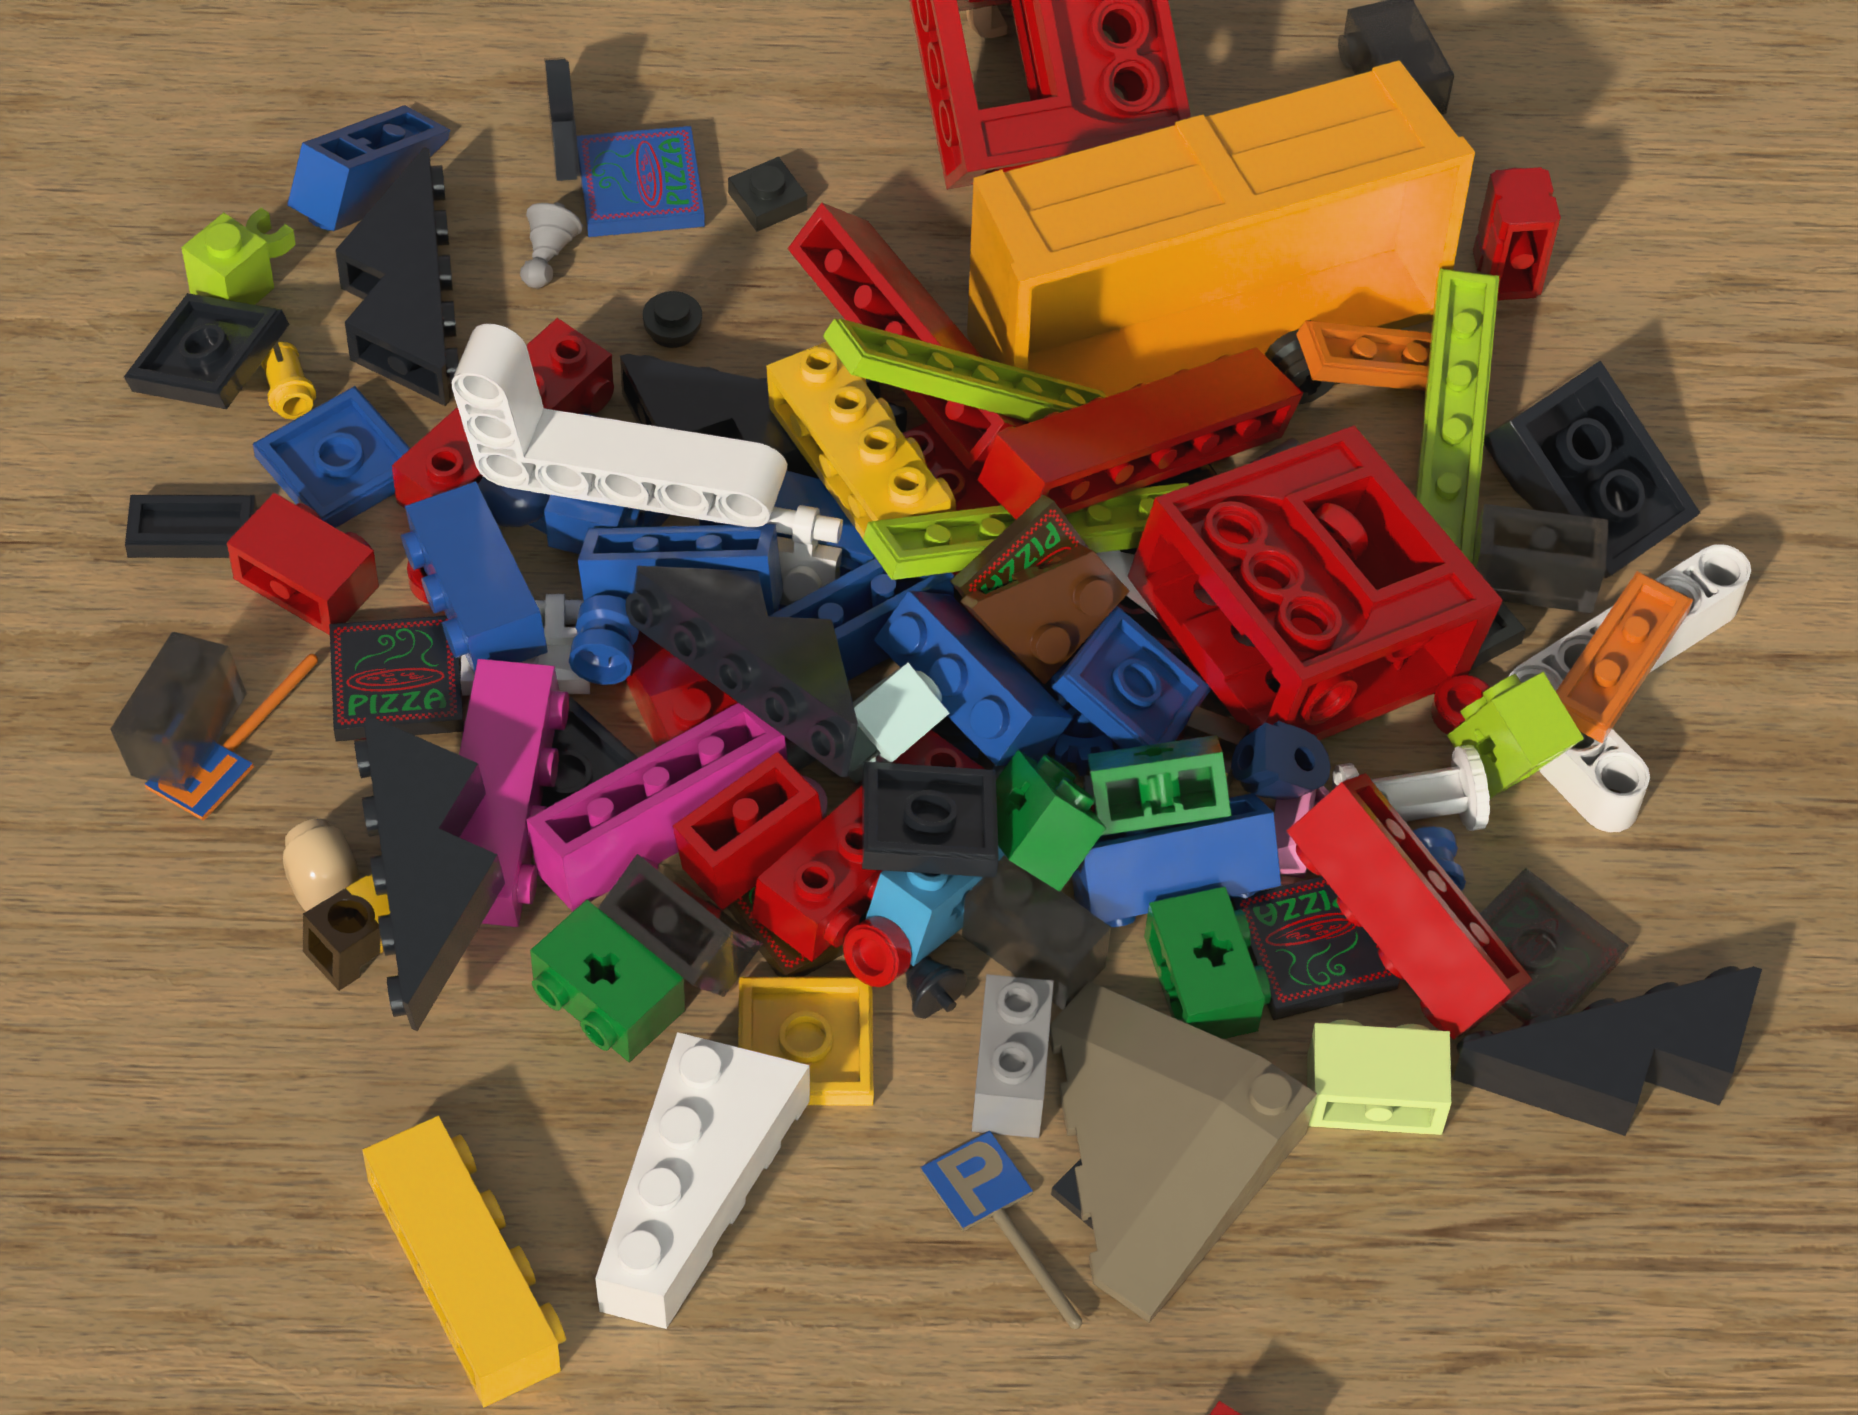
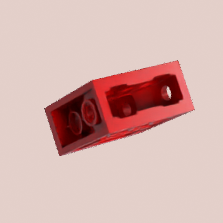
M909 0L947 190L973 185V177L999 170L1007 172L1174 126L1177 121L1191 118L1168 0ZM1011 3L1030 101L978 110L959 12ZM1103 30L1111 36L1113 42L1105 36ZM1114 87L1122 92L1124 99L1117 95Z
M1355 425L1155 497L1127 576L1156 615V620L1235 720L1250 726L1248 735L1265 722L1273 725L1280 721L1310 732L1319 741L1435 694L1438 685L1449 677L1468 675L1503 601ZM1333 503L1345 508L1364 527L1368 536V547L1354 562L1313 514L1321 504ZM1205 589L1217 606L1202 602L1194 592ZM1233 634L1246 635L1254 644V647L1239 643ZM1277 679L1281 684L1278 693L1269 688L1266 683L1267 680Z

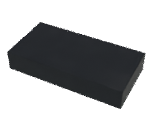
M130 495L125 539L127 557L230 558L227 542L257 511L255 495Z

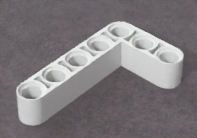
M482 324L476 326L472 331L452 379V390L478 471L487 480L507 488L743 527H760L765 525L770 519L787 472L788 464L785 458L777 450L757 442L545 409L542 404L527 346L519 335L500 325Z
M1724 544L1711 545L1655 579L1693 599L1688 615L1650 672L1727 624L1736 616L1751 574L1750 562L1741 551ZM1612 607L1518 665L1509 676L1517 674L1521 683L1544 672L1556 691ZM1613 729L1603 743L1581 732L1584 739L1574 746L1578 749L1570 748L1541 769L1540 772L1587 822L1595 828L1606 832L1626 830L1637 819L1650 780L1649 768L1643 759ZM1609 789H1614L1620 791L1621 793H1616Z

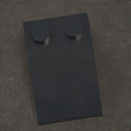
M1601 360L1571 377L1484 436L1485 447L1512 488L1605 578L1612 576L1701 514Z

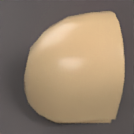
M311 819L304 821L292 828L285 836V850L283 851L282 858L285 875L297 901L305 911L310 910L360 879L355 858L343 832L339 828L330 826L327 820Z

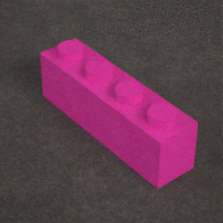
M485 659L477 660L459 755L478 763L486 794L459 838L497 854L505 885L482 924L519 927L523 904H533L535 899L537 870L536 865L530 864L533 850L526 819L547 808V806H541L544 787L555 786L559 763L558 749L552 748L555 729H565L569 711L568 692L559 690L555 666Z
M737 703L526 819L537 874L572 912L586 899L590 902L678 853L673 830L675 823L774 753L778 752L788 762L785 736L743 705Z

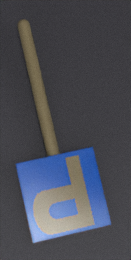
M991 1131L920 1167L921 1173L963 1232L990 1217L994 1218L1072 1329H1079L1082 1325L1081 1317L1005 1212V1209L1033 1195V1190Z

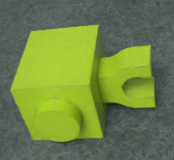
M259 208L249 217L246 227L223 212L181 247L190 294L255 305L274 289L270 259L286 254L296 245L294 229L284 224L277 232L265 234L272 227L270 214L263 208Z

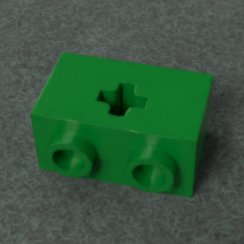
M1217 735L1087 754L1093 797L1096 800L1094 802L1096 816L1106 826V830L1102 835L1231 816L1223 752Z
M1018 749L996 779L998 847L1009 861L1060 892L1106 830V826L1091 810V806L1096 800L1087 791L1073 782L1076 776L1070 770L1046 754L1037 762Z
M1226 887L1149 902L1144 937L1171 1017L1221 1039L1258 1032L1263 1007L1271 1001L1270 985L1264 967L1262 965L1254 966L1247 949L1251 945V935L1246 915L1242 909H1233Z
M587 899L530 950L533 974L532 986L540 999L556 1011L564 1008L580 1022L583 1032L593 1044L604 1051L612 1048L629 1063L685 1011L684 978Z

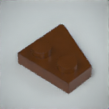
M1081 544L1056 555L1046 565H1033L1012 574V583L987 594L979 590L967 594L960 602L1034 679L1045 685L1130 591L1093 550Z

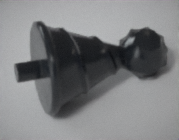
M929 956L923 958L915 966L910 964L905 972L906 987L910 992L912 1000V1012L917 1018L922 1019L928 1018L942 1008L946 1012L952 1011L957 1005L955 1001L962 994L967 982V976L963 970L952 968L950 965H944Z

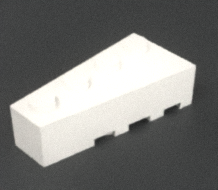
M677 1032L595 1278L599 1312L667 1329L713 1256L712 1250L729 1223H734L746 1203L745 1197L764 1168L767 1169L781 1148L782 1138L794 1119H799L810 1102V1065Z

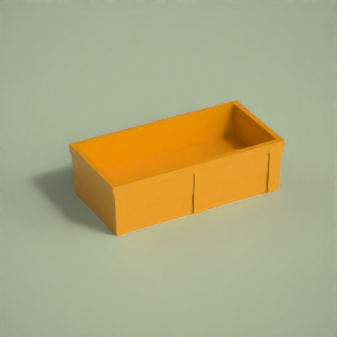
M1398 60L1373 67L1372 71L1210 116L1198 115L1177 121L1174 126L1007 172L999 170L973 177L967 335L971 344L985 359L1101 390L1108 397L1129 390L1139 383L1147 384L1171 376L1181 369L1189 370L1213 362L1223 355L1231 356L1255 347L1265 355L1272 343L1288 332L1300 329L1305 320L1398 330L1433 320L1439 269L1453 270L1475 151L1464 136H1457L1405 66Z

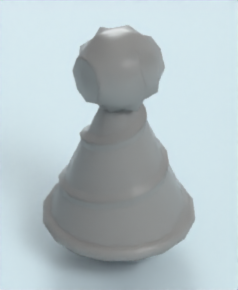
M559 202L554 204L536 203L527 208L526 216L530 226L533 259L525 261L520 270V277L530 288L539 290L541 287L548 285L553 278V269L548 262L554 256L559 255V251L567 243L571 242L573 237L582 232L583 225L580 219Z

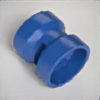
M596 595L586 599L580 605L575 627L578 635L573 639L568 662L571 670L588 682L601 685L616 684L624 681L631 673L635 654L632 645L637 641L639 630L629 623L625 607L626 600L611 595Z

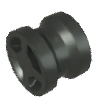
M1298 330L1288 332L1272 343L1265 356L1303 392L1299 404H1305L1323 396L1333 387L1335 382L1312 380L1296 335Z

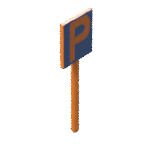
M315 654L307 655L222 746L195 731L144 784L146 789L204 821L254 768L253 763L235 754L234 751L318 663V657Z

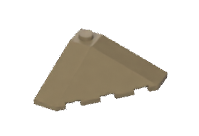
M1088 981L1050 1024L1049 1036L1052 1053H1062L1067 1082L1060 1084L1059 1092L1067 1136L1077 1135L1082 1165L1075 1167L1081 1218L1084 1221L1091 1217L1097 1251L1090 1253L1089 1256L1091 1275L1094 1285L1150 1323L1306 1135L1317 1093L1258 1054Z

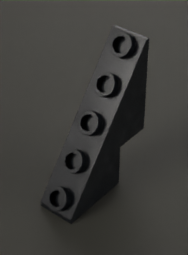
M424 147L335 251L341 289L364 299L345 321L350 360L446 406L450 402L449 385L452 384L459 360L457 347L446 348L445 345L446 337H457L454 301L442 302L441 291H453L450 255L438 256V246L449 245L446 210H435L434 201L446 200L443 165L431 166L429 149Z
M624 354L620 356L622 395L638 424L768 445L785 458L788 464L787 471L819 479L770 410L767 378L756 379L720 372L711 367L684 365L660 360L649 355ZM888 402L894 414L896 426L902 433L906 432L907 411L905 407Z
M637 566L633 593L627 597L625 604L629 623L837 775L847 777L858 722L832 619L768 616L758 571Z
M368 715L364 721L366 737L354 739V746L360 777H371L374 795L362 797V804L369 837L376 835L380 837L382 854L370 856L374 887L377 896L388 895L390 914L378 916L380 936L385 956L396 954L398 975L387 977V989L393 1017L407 1015L411 1029L418 1031L505 885L497 854L459 838L486 794L478 763Z
M1728 966L1714 971L1703 980L1679 986L1676 982H1667L1651 988L1642 996L1618 1002L1614 998H1605L1593 1002L1584 1008L1583 1011L1557 1018L1552 1014L1540 1015L1526 1021L1519 1028L1496 1034L1489 1030L1472 1033L1463 1038L1456 1046L1460 1057L1453 1080L1626 1136L1638 1105L1644 1081L1720 1106L1735 1069L1762 969L1753 966L1740 970L1736 966Z

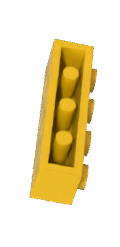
M827 341L766 365L770 410L862 539L868 522L956 511L954 495L948 483L941 477L936 479L927 468L924 455L916 440L912 437L907 439L896 426L895 417L888 402L882 397L876 399L867 387L866 378L851 375Z

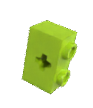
M1544 672L1521 683L1517 674H1513L1482 693L1483 697L1460 711L1465 721L1447 735L1454 748L1473 745L1478 751L1487 778L1489 799L1539 772L1584 739Z

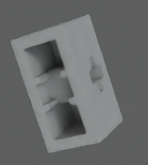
M986 974L972 1132L986 1133L991 1131L992 1134L1039 1138L1044 1102L1054 981Z

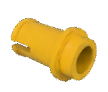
M278 342L283 361H277L274 349L272 348L261 363L270 386L267 394L268 403L271 409L281 417L297 419L311 411L313 402L316 399V389L313 383L305 378L297 348L288 342Z

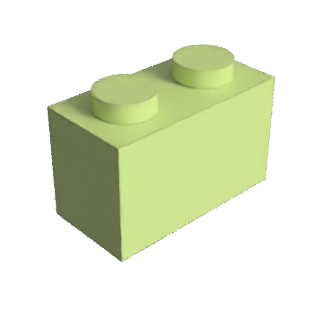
M1353 1020L1315 1023L1307 1054V1087L1316 1092L1317 1096L1308 1126L1442 1135L1451 1106L1450 1031L1430 1030L1419 1024H1404L1396 1028L1363 1026L1361 1023Z

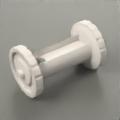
M1473 745L1456 747L1455 751H1453L1451 767L1371 779L1405 822L1459 813L1463 825L1469 831L1485 829L1488 824L1490 814L1488 783L1482 760ZM1352 763L1335 766L1332 789L1345 780L1359 776L1357 769Z

